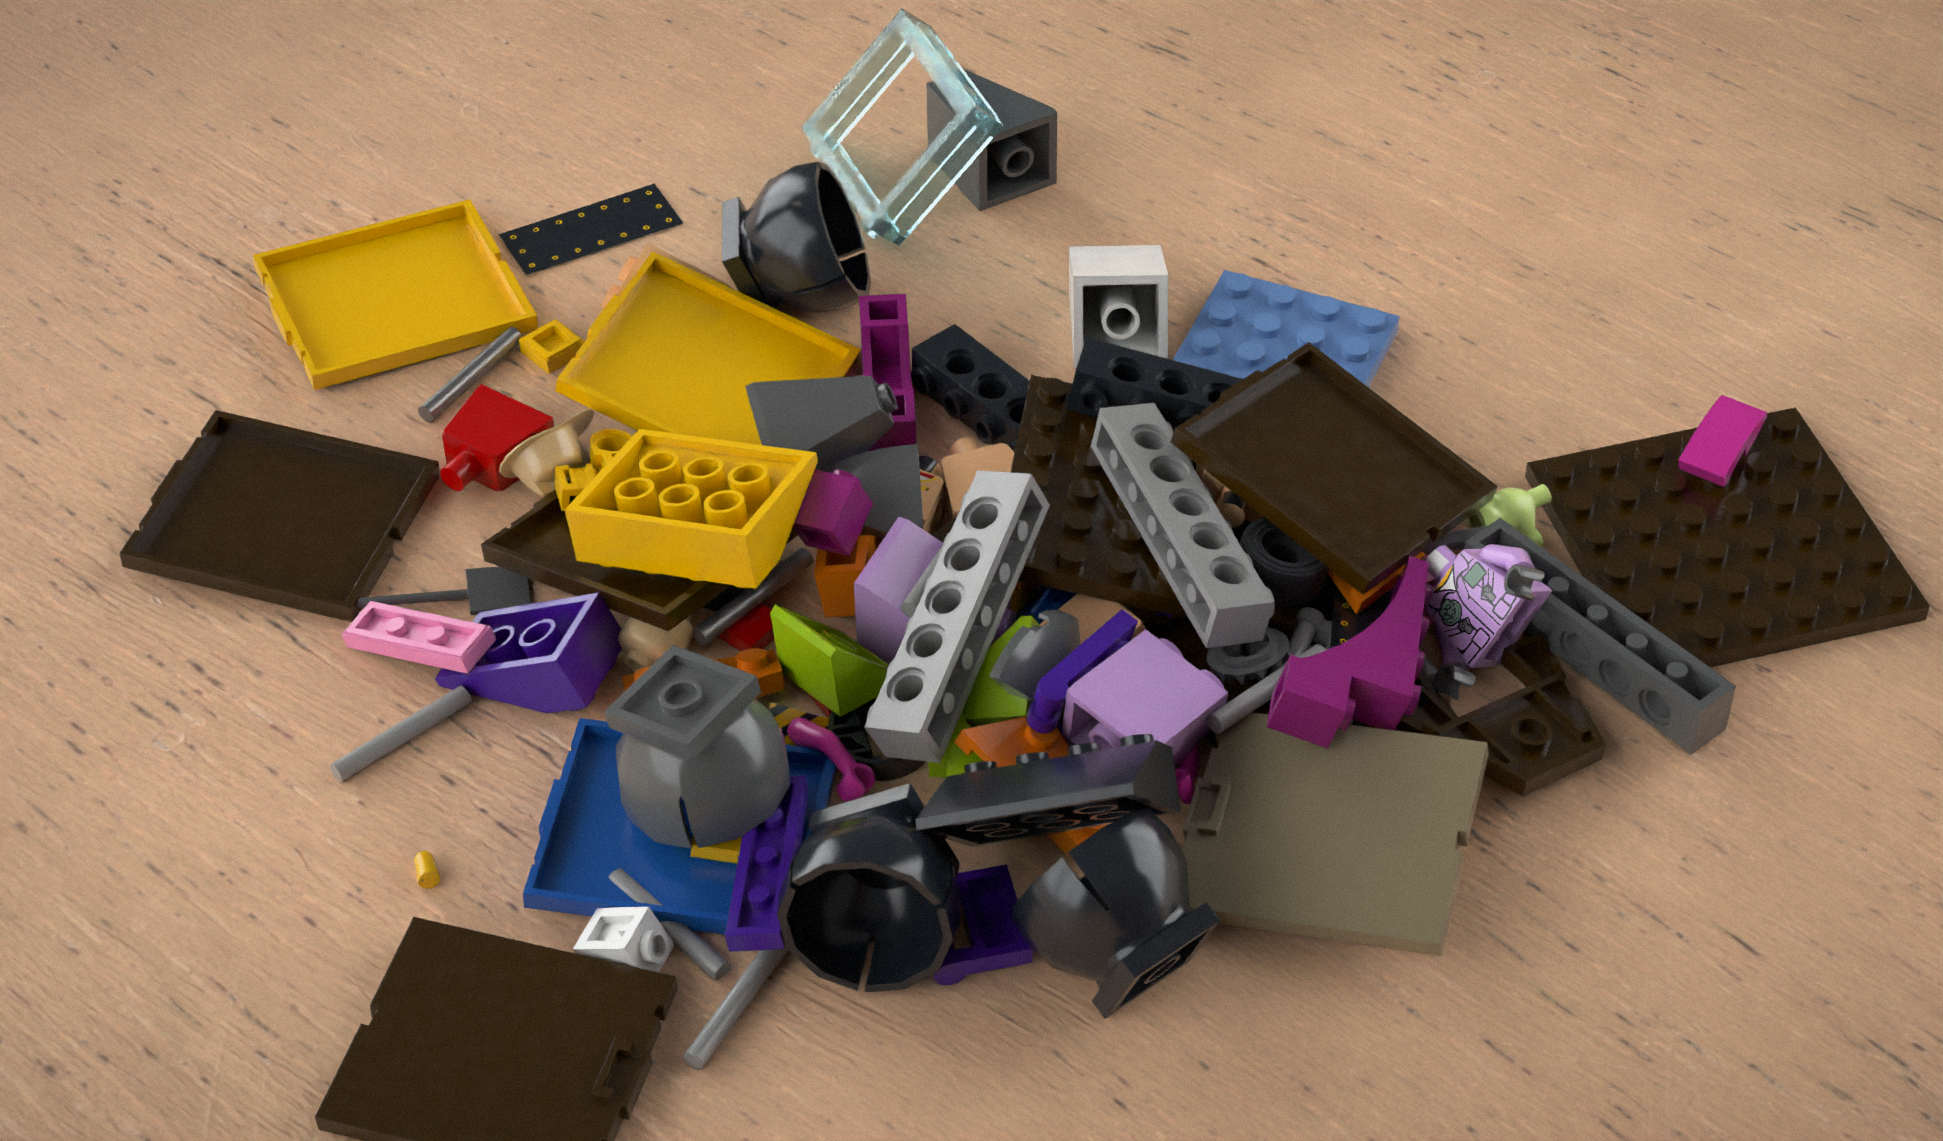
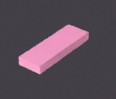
M373 601L367 604L342 633L348 648L467 674L496 640L491 626Z

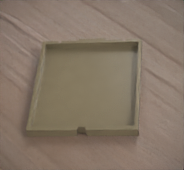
M1253 712L1222 733H1216L1217 748L1212 747L1204 778L1198 777L1183 828L1185 843L1182 853L1187 860L1190 908L1195 910L1207 902L1220 918V924L1442 956L1464 862L1462 850H1458L1459 846L1467 847L1489 756L1487 742L1349 725L1346 731L1337 729L1328 748L1267 728L1269 714Z

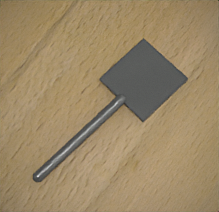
M498 566L465 569L467 589L363 597L357 600V606L365 608L370 601L387 605L469 599L470 615H477L483 611L531 604L527 577Z

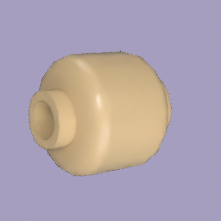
M690 616L669 632L628 617L618 635L619 644L626 655L624 659L626 665L632 670L637 671L641 668L652 666L672 645L687 650L694 638L693 627L689 622Z

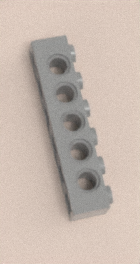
M1155 403L1100 408L1091 448L1205 647L1212 648L1263 641L1269 619L1273 616L1275 610L1273 594L1263 584L1253 567L1249 554L1243 551L1233 534L1230 522L1224 519L1213 501L1210 489L1204 486L1193 468L1191 458L1170 443L1174 433L1171 424L1165 421Z
M977 470L969 491L964 494L961 509L951 531L945 537L943 549L935 568L926 580L924 592L916 611L907 623L906 633L897 654L888 666L886 678L878 697L868 711L864 728L885 757L935 763L941 762L1050 506L1032 474Z

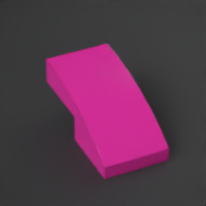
M1721 395L1705 415L1679 458V469L1725 487L1742 455L1747 456L1767 418V412Z

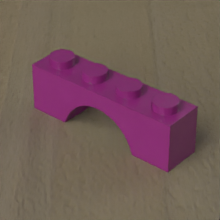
M906 294L859 296L863 376H871L879 385L886 382L892 389L898 405V409L891 412L895 424L868 451L917 444L914 391L911 383Z
M814 470L792 528L806 546L850 556L873 503L862 488L861 481L853 474L843 470H834L832 473Z

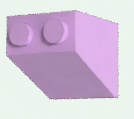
M902 517L897 518L854 582L857 642L888 664L894 660L910 619L901 611L900 606L943 545V542L910 520ZM1011 598L990 647L1016 622V612L1011 610Z
M1145 629L1076 681L1066 691L1062 736L1070 746L1099 743L1101 750L1120 747V739L1126 736L1152 734L1154 741L1158 740L1172 747L1174 766L1176 768L1211 730L1207 723V717L1226 704L1228 692L1213 673L1197 669L1183 658L1181 651L1172 642L1164 638L1158 639Z

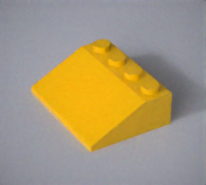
M639 429L565 509L576 560L600 564L603 567L626 568L644 571L648 574H664L689 578L693 581H709L734 585L738 588L756 589L782 556L818 462L817 453Z

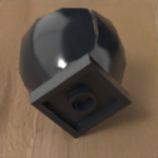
M817 161L797 165L770 179L749 210H746L739 197L722 202V263L739 292L777 309V305L783 303L808 312L817 313L849 308L859 303V296L869 295L871 277L867 253L863 252L846 260L839 261L840 258L866 248L855 213L843 186L828 164Z
M911 783L812 813L809 828L814 835L805 839L789 866L778 895L777 917L787 949L819 978L858 991L868 948L872 941H874V949L865 984V992L907 989L939 971L961 922L960 892L956 880L960 862L946 839L917 831L915 819L925 806Z
M1149 808L1129 812L1102 827L1068 852L1085 875L1081 879L1078 878L1066 860L1061 857L1030 885L1012 907L1011 918L1024 941L1052 968L1096 981L1099 990L1092 1003L1105 1019L1187 964L1220 922V918L1207 902L1195 910L1190 908L1187 860L1169 827Z

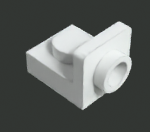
M649 907L597 908L574 946L573 951L584 956L660 972L674 944Z

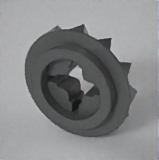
M1267 627L1263 641L1210 648L1207 653V663L1210 672L1220 677L1223 683H1231L1238 680L1242 685H1245L1249 680L1258 679L1261 681L1266 674L1275 672L1282 667V664L1288 661L1290 657L1289 641L1287 636L1281 631Z

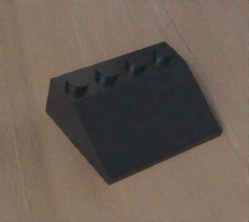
M1137 734L1121 738V746L1101 750L1099 743H1086L1068 747V756L1049 759L1046 752H1034L1016 756V765L997 768L995 761L964 765L965 773L947 776L915 819L917 831L974 847L1108 825L1131 811L1149 808L1156 816L1181 813L1173 750L1171 746L1158 740L1154 741L1152 734Z

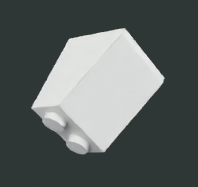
M1161 245L1069 247V299L1074 367L1078 365L1086 337L1168 359V272Z

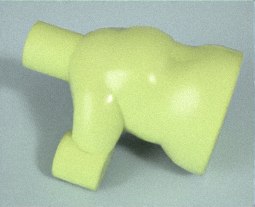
M1544 484L1527 491L1512 487L1503 488L1495 493L1492 501L1465 520L1467 528L1488 526L1501 518L1542 547L1544 544L1542 535L1535 527V509L1551 502L1550 491Z

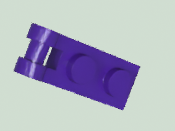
M1121 609L1040 679L1035 690V700L1031 703L1026 717V721L1032 730L1043 734L1055 730L1061 716V710L1065 708L1066 691L1076 681L1131 641L1138 623L1135 618Z

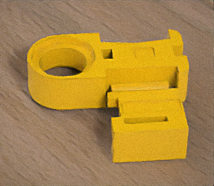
M619 429L599 430L590 437V464H586L583 468H569V465L555 466V490L562 511H565L569 506L570 496L576 497L630 440L632 436L629 433ZM567 475L569 476L570 483L567 482Z

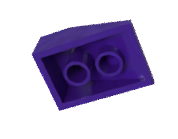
M600 593L479 612L473 622L491 626L496 637L495 642L468 674L441 668L435 680L443 688L453 690L462 685L471 695L542 713L565 710L578 711L586 708L594 700L597 689L608 671L615 665L616 658L622 650L618 641L621 627Z

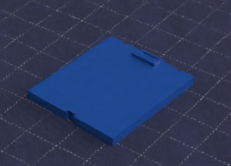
M579 718L571 743V751L568 752L560 780L554 779L539 824L540 841L534 857L535 865L532 864L523 890L524 908L592 917L597 908L649 907L659 922H678L694 931L725 935L737 864L690 857V848L656 843L630 821L621 804L615 747L623 733L609 728L607 721ZM786 745L789 775H805L809 788L801 839L802 844L805 839L814 835L809 828L812 813L829 807L838 768L820 750ZM681 797L686 826L693 839L685 802ZM618 868L623 869L662 905L635 902L608 878L609 875Z

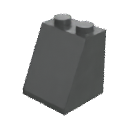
M962 70L926 83L928 154L979 211L1057 183V111L1053 107L967 70Z

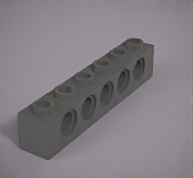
M1501 518L1465 541L1464 549H1482L1489 544L1524 549L1528 553L1534 568L1543 571L1545 574L1540 582L1547 585L1552 592L1523 632L1529 636L1540 633L1547 641L1549 651L1692 755L1727 728L1736 686Z

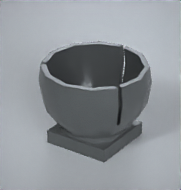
M672 645L604 713L609 728L623 733L615 750L621 804L630 821L656 843L692 849L693 841L686 826L681 802L682 797L698 848L738 839L771 817L790 786L789 764L785 737L770 709L755 699L761 693L757 676L676 645Z

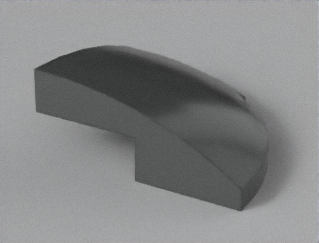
M918 444L887 447L864 452L833 463L820 470L832 473L834 470H843L853 474L861 481L862 488L873 503L863 525V532L884 539L898 517L908 519L923 529Z
M1047 610L1039 613L1038 618L1049 622L1041 627L1036 625L1030 628L1022 626L1000 654L989 676L1007 693L1026 699L1031 704L1035 700V690L1040 679L1080 645L1078 619L1071 614L1060 610ZM1064 709L1061 710L1059 722H1063Z

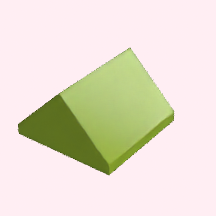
M776 604L774 605L770 615L777 656L783 675L839 717L878 697L886 678L888 663L845 632Z

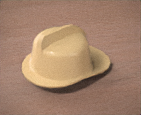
M591 408L582 409L553 428L529 437L506 455L500 464L499 472L505 478L518 477L532 492L541 496H547L555 490V466L569 465V468H583L586 466L587 458L579 437L592 421L594 412Z

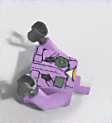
M1489 544L1482 549H1464L1456 556L1447 546L1443 545L1436 548L1427 557L1426 561L1429 562L1428 572L1439 581L1432 591V596L1426 609L1434 619L1433 625L1442 652L1443 665L1439 668L1434 678V688L1436 691L1458 700L1460 697V685L1471 687L1476 681L1475 675L1469 672V666L1471 668L1499 666L1504 648L1516 643L1552 592L1547 585L1540 582L1545 576L1544 572L1534 568L1528 553L1522 548Z

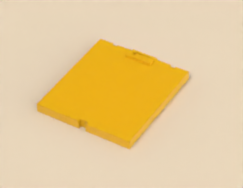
M471 199L253 255L255 270L262 285L266 287L271 313L287 346H293L301 364H304L305 372L314 390L494 342L510 327L517 329L521 334L538 329L537 314L506 260L501 261V252Z
M652 251L639 268L637 276H633L619 296L613 295L589 327L587 339L576 352L575 358L570 360L558 376L555 392L637 431L639 429L762 445L745 388L746 385L753 382L848 377L859 360L861 349Z

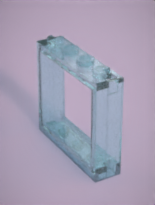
M901 8L801 128L811 142L809 146L810 151L822 162L828 164L842 184L852 209L862 218L860 222L862 229L874 239L882 236L900 246L1004 124L934 29ZM915 55L957 114L886 197L879 202L840 142Z

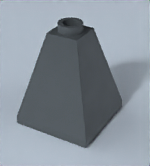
M871 376L753 382L745 386L761 444L816 452L818 462L815 470H822L833 463L867 452L895 424L891 412L898 409L894 393L886 382L879 385Z

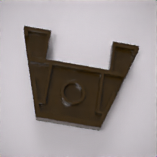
M1540 633L1507 646L1503 650L1500 663L1526 686L1525 688L1463 716L1455 717L1428 690L1419 685L1421 687L1420 697L1413 714L1410 717L1403 715L1397 725L1402 730L1411 733L1487 742L1489 756L1484 775L1522 797L1601 760L1606 747L1604 739L1580 698H1573L1565 685L1566 674L1559 663H1552L1547 654L1549 645Z

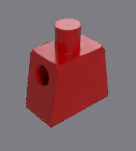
M481 384L443 430L442 440L446 465L440 471L442 480L449 488L457 492L462 491L473 480L494 491H504L520 479L518 477L505 478L499 472L500 464L506 455L517 445L531 436L553 428V417Z

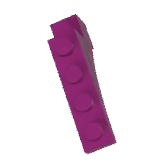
M1409 556L1391 591L1386 610L1363 632L1336 647L1304 658L1290 655L1272 691L1267 728L1328 748L1337 729L1346 731L1351 719L1375 728L1395 730L1403 715L1410 717L1413 714L1421 692V687L1415 685L1414 682L1420 674L1425 658V652L1418 650L1425 638L1429 625V618L1422 615L1428 607L1433 591V585L1427 584L1429 562Z

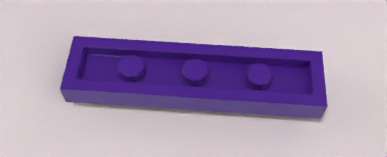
M805 775L790 776V786L775 813L742 836L725 932L729 952L785 948V939L777 917L778 895L789 866L801 846L809 795Z

